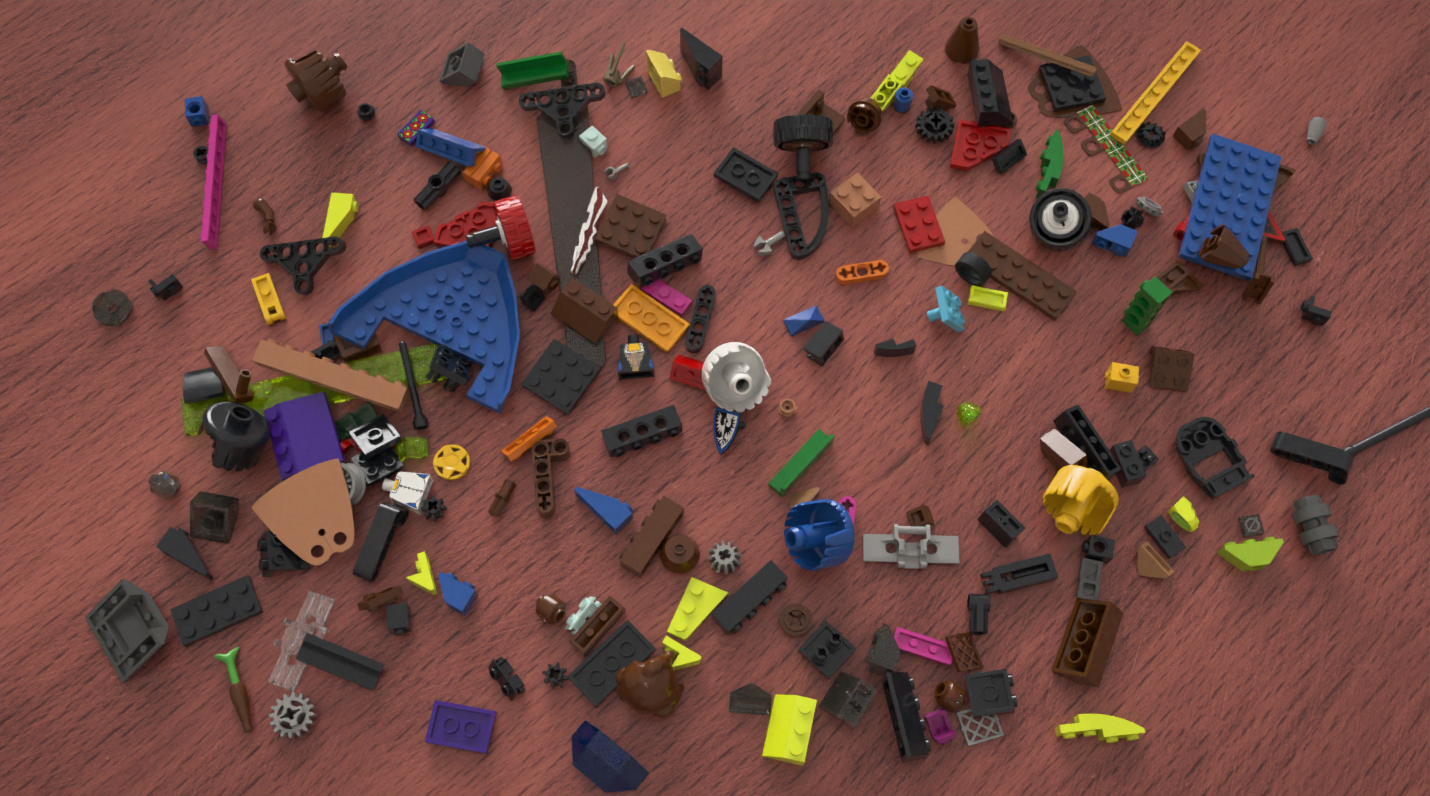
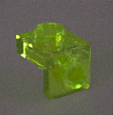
M404 436L402 441L396 446V453L399 455L400 461H405L406 458H427L429 456L427 437Z

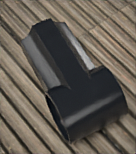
M968 594L967 609L970 611L969 633L974 635L988 633V613L991 605L990 595Z

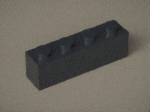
M770 560L712 613V619L728 636L732 632L736 634L743 627L742 623L746 619L750 621L757 615L759 607L762 605L765 607L772 601V595L776 592L781 593L787 587L788 577Z

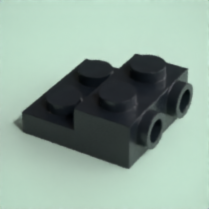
M1007 669L965 675L973 718L993 714L1015 713L1014 707H1018L1016 694H1011L1010 687L1014 686L1012 674H1007Z

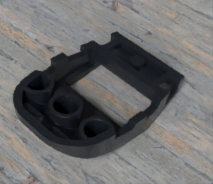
M1199 417L1179 429L1175 446L1190 478L1214 500L1230 490L1249 482L1255 476L1253 473L1249 475L1245 467L1247 461L1244 455L1242 456L1239 452L1235 439H1231L1225 433L1226 429L1213 418ZM1221 450L1225 452L1234 464L1206 480L1198 475L1193 466Z

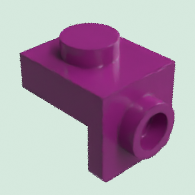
M944 708L924 715L931 738L937 744H947L957 737L956 732L951 728Z

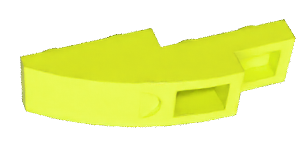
M910 50L891 75L888 74L871 97V99L878 102L882 112L894 102L896 91L899 88H906L913 79V75L924 62L923 58Z
M1078 714L1073 718L1074 723L1058 725L1055 728L1056 737L1063 736V739L1076 738V734H1083L1084 737L1096 736L1098 734V739L1106 740V743L1118 742V738H1126L1127 741L1138 740L1139 736L1145 733L1143 727L1133 722L1104 714Z

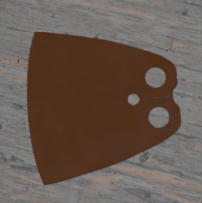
M1079 45L1063 55L1072 59L1090 55L1094 67L1097 68L1096 73L1106 96L1105 102L1092 105L1100 114L1122 110L1119 97L1112 82L1098 61L1084 46ZM1039 73L1028 86V91L1032 97L1038 100V107L1042 114L1046 116L1069 117L1091 106L1087 105L1054 112V110L1049 111L1045 108V104L1051 102L1047 90L1043 94H1038L1035 91V86L1037 85L1045 87L1041 74Z

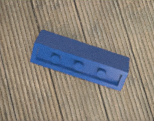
M433 128L418 129L417 148L467 166H475L476 152L485 151L486 149L484 146Z

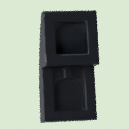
M890 339L876 344L874 354L882 357L910 355L915 352L917 345L914 339L897 345L894 339Z

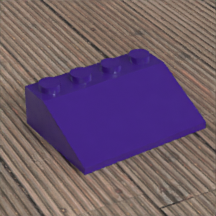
M325 392L281 402L264 410L282 481L311 466L338 458L340 463L345 461Z

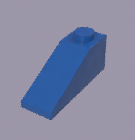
M580 487L574 489L575 495L616 535L633 519V510L626 502L622 503L618 499Z

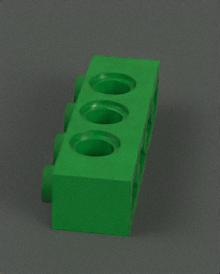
M1156 276L1150 281L1148 279L1139 286L1140 290L1135 293V298L1123 312L1125 316L1121 321L1137 336L1152 324L1173 293Z

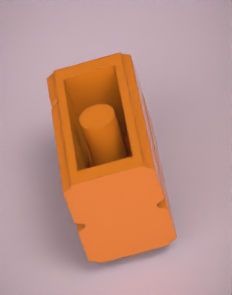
M486 147L485 151H480L476 155L475 166H467L462 172L464 180L479 190H482L485 186L487 187L494 174L502 170L501 156Z

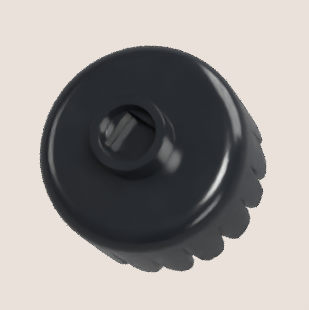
M219 402L208 407L202 416V422L198 430V435L205 430L210 439L214 441L212 448H214L212 465L216 468L231 471L237 464L236 471L238 472L244 468L249 470L259 462L270 436V428L266 419L253 408L236 402Z

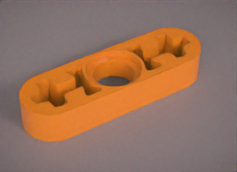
M883 260L840 266L836 271V281L846 285L883 279L888 274L889 265ZM877 267L883 269V272L877 270ZM865 269L867 275L860 276L857 270ZM844 272L847 278H844L841 273Z

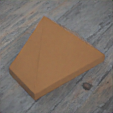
M815 487L790 494V511H792L791 508L794 505L815 501L820 494V488Z
M1147 541L1138 547L1139 576L1166 579L1175 572Z

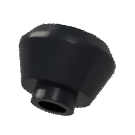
M496 177L489 183L487 193L491 199L498 201L509 197L512 193V187L504 178Z

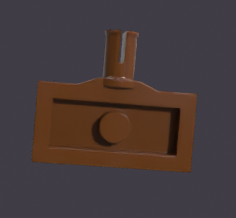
M401 586L389 587L378 593L364 595L363 600L357 603L359 611L368 610L373 612L380 609V605L383 603L389 604L396 601V597L403 594Z

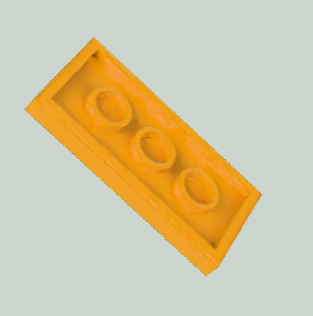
M633 284L613 304L617 307V319L666 354L672 350L690 327L688 322Z

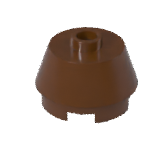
M863 98L856 101L848 109L847 122H850L855 127L854 131L868 134L880 126L881 107L878 102L871 98Z
M673 535L664 541L660 549L662 564L668 570L675 573H684L693 569L698 563L700 556L697 543L686 535Z

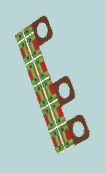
M1093 105L1064 120L1070 131L1074 133L1088 127L1094 136L1081 143L1087 154L1092 156L1105 150L1122 173L1109 180V183L1117 193H1122L1149 179L1124 145L1110 136L1112 129ZM1075 118L1080 121L1081 125L1078 128H1073L1070 126L1069 121ZM1093 141L1098 145V148L1095 151H1090L1087 149L1086 144ZM1116 179H1123L1126 186L1119 189L1115 186L1114 182Z

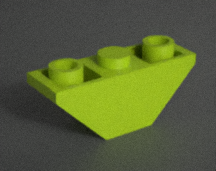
M1267 537L1258 542L1255 539L1246 540L1242 544L1228 542L1218 551V554L1243 572L1261 570L1271 563L1284 541L1283 538Z

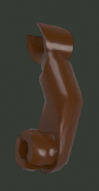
M259 198L253 203V208L263 213L264 222H266L263 232L266 234L270 230L271 235L277 229L274 224V211L264 199Z

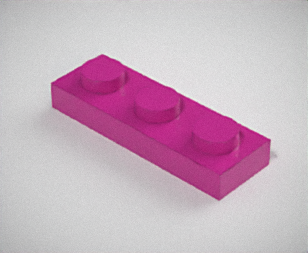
M657 280L649 286L639 288L681 317L692 305L691 299L661 280Z
M896 627L890 648L949 667L951 666L952 656L947 642Z

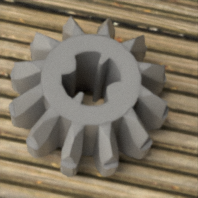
M721 540V546L714 543V549H709L711 556L708 557V561L712 562L710 568L714 569L717 567L716 572L718 574L721 570H724V574L727 575L728 569L735 572V566H740L741 562L738 559L742 555L737 553L739 550L738 546L732 548L733 542L731 541L728 545H725V541ZM724 555H728V558H725V560L721 559Z

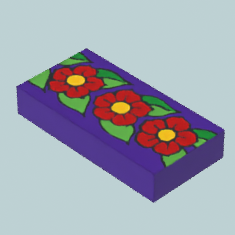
M420 110L397 135L412 146L417 140L418 129H429L435 121L431 116Z

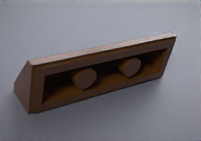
M609 596L569 640V643L586 657L626 612L625 608Z

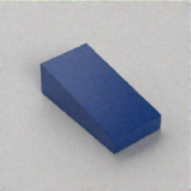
M329 323L319 325L322 345L326 344L329 340H334V335L330 332Z

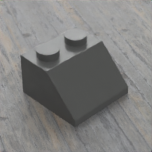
M469 42L452 50L447 55L439 82L461 87L475 84L479 79L478 74L484 63L485 53Z

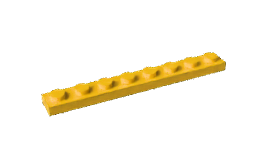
M1186 41L1117 124L1110 136L1125 145L1196 59L1201 49Z

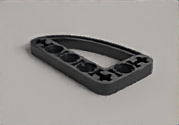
M819 172L810 173V181L808 183L802 182L804 184L802 188H797L794 185L796 182H799L796 180L797 176L778 179L774 183V195L789 253L796 260L807 258L813 254L820 246L826 232L829 198L825 177ZM779 186H782L783 188H785L783 195H782L781 188H779ZM819 191L821 221L816 236L806 246L793 195ZM788 200L791 205L784 207L781 205V202ZM793 216L795 220L793 222H787L785 220V217ZM795 231L799 234V236L797 238H791L789 236V233ZM797 243L799 250H801V253L795 251Z

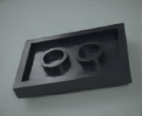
M733 147L715 170L713 177L759 203L778 178V173Z

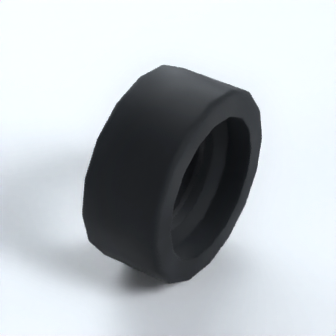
M965 252L955 264L958 275L973 286H983L992 275L990 265L975 253Z

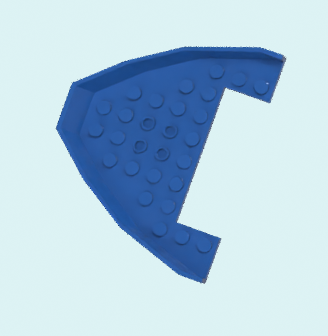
M467 241L427 252L384 272L341 305L328 322L331 334L365 350L385 320L482 366L481 372L467 393V398L499 414L502 413L511 388L520 339L516 291L505 254L486 245L470 249Z

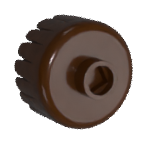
M312 51L297 60L288 58L285 61L284 66L293 79L286 86L298 103L307 99L317 111H324L346 96L347 92L345 89L343 90L344 85L342 83L339 84L340 79L338 76L341 75L340 72L342 70L346 71L347 65L338 53H334L331 58L326 57L321 60L323 55L320 52Z

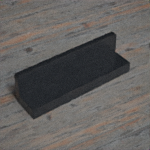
M306 633L296 655V660L369 690L374 689L384 667V664L309 633Z

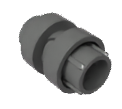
M1311 495L1296 500L1293 503L1295 512L1291 515L1296 526H1303L1304 532L1299 534L1303 547H1309L1312 555H1321L1338 549L1339 545L1336 538L1340 537L1336 524H1328L1327 518L1332 516L1328 503H1322L1318 495Z

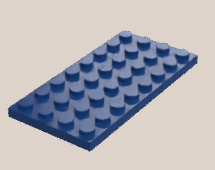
M1212 134L1208 142L1178 257L1250 281L1253 277L1281 156ZM1221 224L1229 227L1248 251L1249 261L1244 267L1234 269L1207 263L1200 258L1199 251L1206 238L1211 239L1213 235L1210 233L1214 228Z

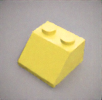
M647 50V72L660 96L663 98L680 91L682 78L674 70L673 61L669 60L665 53Z

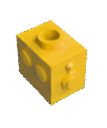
M1112 362L1105 373V388L1132 393L1139 381V367Z

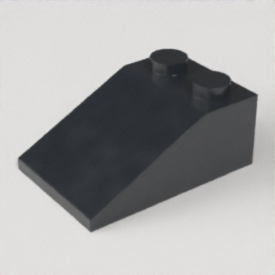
M681 28L680 51L696 82L709 90L722 77L723 56L684 28Z

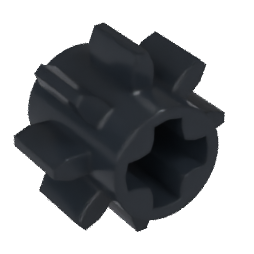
M1131 207L1130 210H1124L1121 218L1124 223L1123 225L1134 230L1135 227L1141 228L1145 220L1142 216L1143 211Z
M432 496V499L424 500L426 504L421 510L427 512L425 514L426 519L431 517L436 522L438 518H444L443 511H446L447 507L443 505L444 501L442 498L437 500L435 496Z
M557 662L556 666L548 664V671L542 672L543 675L548 677L544 680V683L548 684L550 682L552 689L557 685L563 688L562 682L568 680V677L564 675L567 672L566 667L560 669L559 662ZM556 672V674H558L559 678L556 680L552 675V673Z

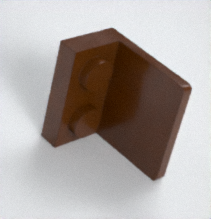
M818 89L797 115H819L830 118L833 122L834 134L845 121V117L824 104V92Z
M1151 346L1150 353L1154 355L1149 385L1187 391L1195 354L1187 350Z

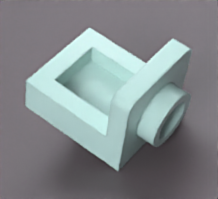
M590 126L579 136V140L592 151L594 158L604 154L608 148L607 138L594 126Z

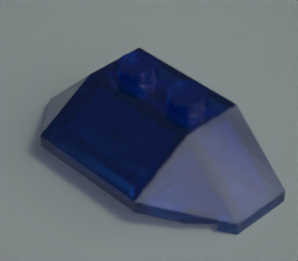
M586 720L571 736L573 766L605 793L636 791L649 775V772L630 754Z

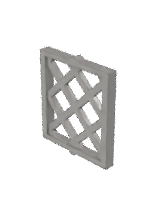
M971 709L956 713L968 747L1004 736L997 715H994L993 718L988 715L982 716L980 722L973 719L972 714L970 717L965 715V713L972 712ZM961 717L969 720L966 726L963 725ZM984 718L991 720L989 727L982 724ZM971 722L978 725L975 731L968 728ZM994 722L997 724L998 732L991 729ZM980 727L987 730L985 736L978 733ZM966 731L974 734L971 741L968 739ZM989 732L996 734L994 736L988 737ZM976 736L982 738L981 740L974 741Z

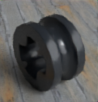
M206 146L196 147L193 155L197 162L200 164L207 163L208 148Z

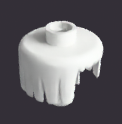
M729 342L718 346L707 356L702 368V382L705 390L713 402L727 411L731 412L734 410L740 413L744 412L745 409L751 410L755 407L754 403L761 404L763 401L762 396H766L769 392L768 387L771 385V378L765 369L764 361L760 354L747 344Z

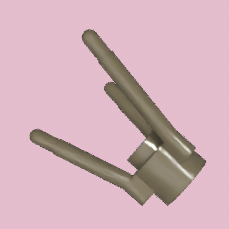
M626 42L622 43L612 68L614 54L610 55L603 79L611 87H616L617 84L621 85L623 80L635 68L632 65L622 76H620V71L616 69Z

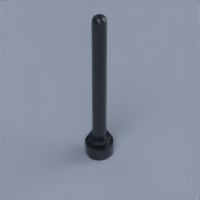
M401 341L399 348L415 414L414 421L412 422L414 430H423L429 427V423L425 415L422 414L407 344Z

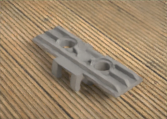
M893 524V534H863V562H896L897 568L926 569L927 563L959 564L958 536L931 535L930 525L921 527ZM899 534L925 535L924 539L917 543L904 542V539L899 538ZM887 544L895 545L896 552L888 553L885 546ZM927 545H933L936 548V553L928 554Z

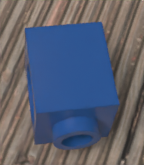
M203 96L185 99V116L191 126L209 124L208 105Z

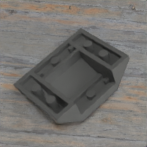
M121 579L85 616L86 621L122 683L127 682L164 645L169 628L168 623L151 595L126 579Z

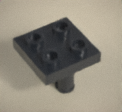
M438 346L429 366L430 371L426 378L430 381L434 375L432 382L437 383L442 374L448 378L443 387L447 390L450 386L449 391L454 392L458 384L465 385L472 364L466 358L458 357L449 349Z
M825 621L802 645L798 652L829 680L856 651V648L842 636L841 632Z

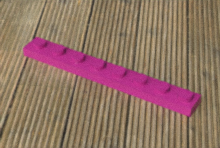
M218 114L211 115V123L209 124L210 136L208 139L207 169L205 171V198L201 220L202 233L200 234L201 242L210 250L217 249L227 127V123Z

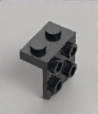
M266 531L258 540L257 550L261 555L259 570L262 571V577H271L276 571L308 569L309 563L283 544L272 531Z

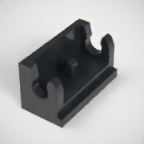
M825 321L804 347V351L808 353L807 357L823 367L844 341L843 330Z
M998 500L985 509L978 518V521L1005 548L1025 529Z

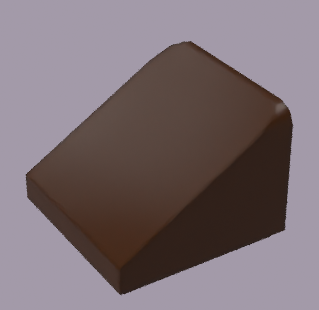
M924 504L906 512L911 526L925 527V525L931 526L935 524L929 507Z

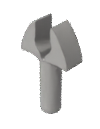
M780 231L767 240H763L759 236L755 241L754 250L759 246H763L764 249L758 251V256L772 254L770 246L785 238V233Z

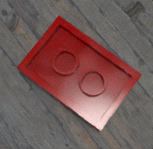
M928 195L894 203L893 209L909 253L945 244V239Z

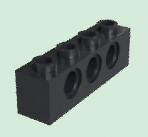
M689 234L628 261L627 274L638 289L649 286L653 282L664 279L674 272H679L685 267L697 264L702 260L703 248L694 236Z
M671 405L601 430L609 456L620 457L632 449L636 451L643 448L646 444H656L663 438L678 436L682 432V423L675 406ZM658 424L666 425L663 429L656 427ZM645 430L647 434L639 435L638 432ZM625 436L628 437L629 440L626 442L620 441V438Z
M1079 405L1066 409L1053 421L1060 433L1087 455L1088 468L1097 470L1107 480L1122 470Z

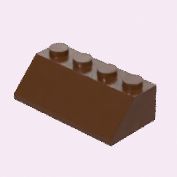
M1077 598L1052 672L1081 685L1099 688L1123 612L1112 602Z

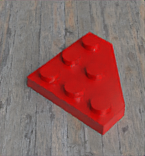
M959 119L950 168L968 171L998 154L1009 145L1011 129L998 126L977 127V122Z
M483 201L477 204L476 208L470 211L466 210L455 216V219L447 224L439 225L433 243L435 246L440 247L450 246L467 241L465 237L467 234L470 235L473 232L496 226L493 203Z

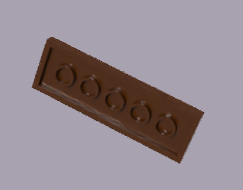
M986 231L982 233L968 251L982 257L990 265L992 270L991 279L1054 321H1056L1077 292Z

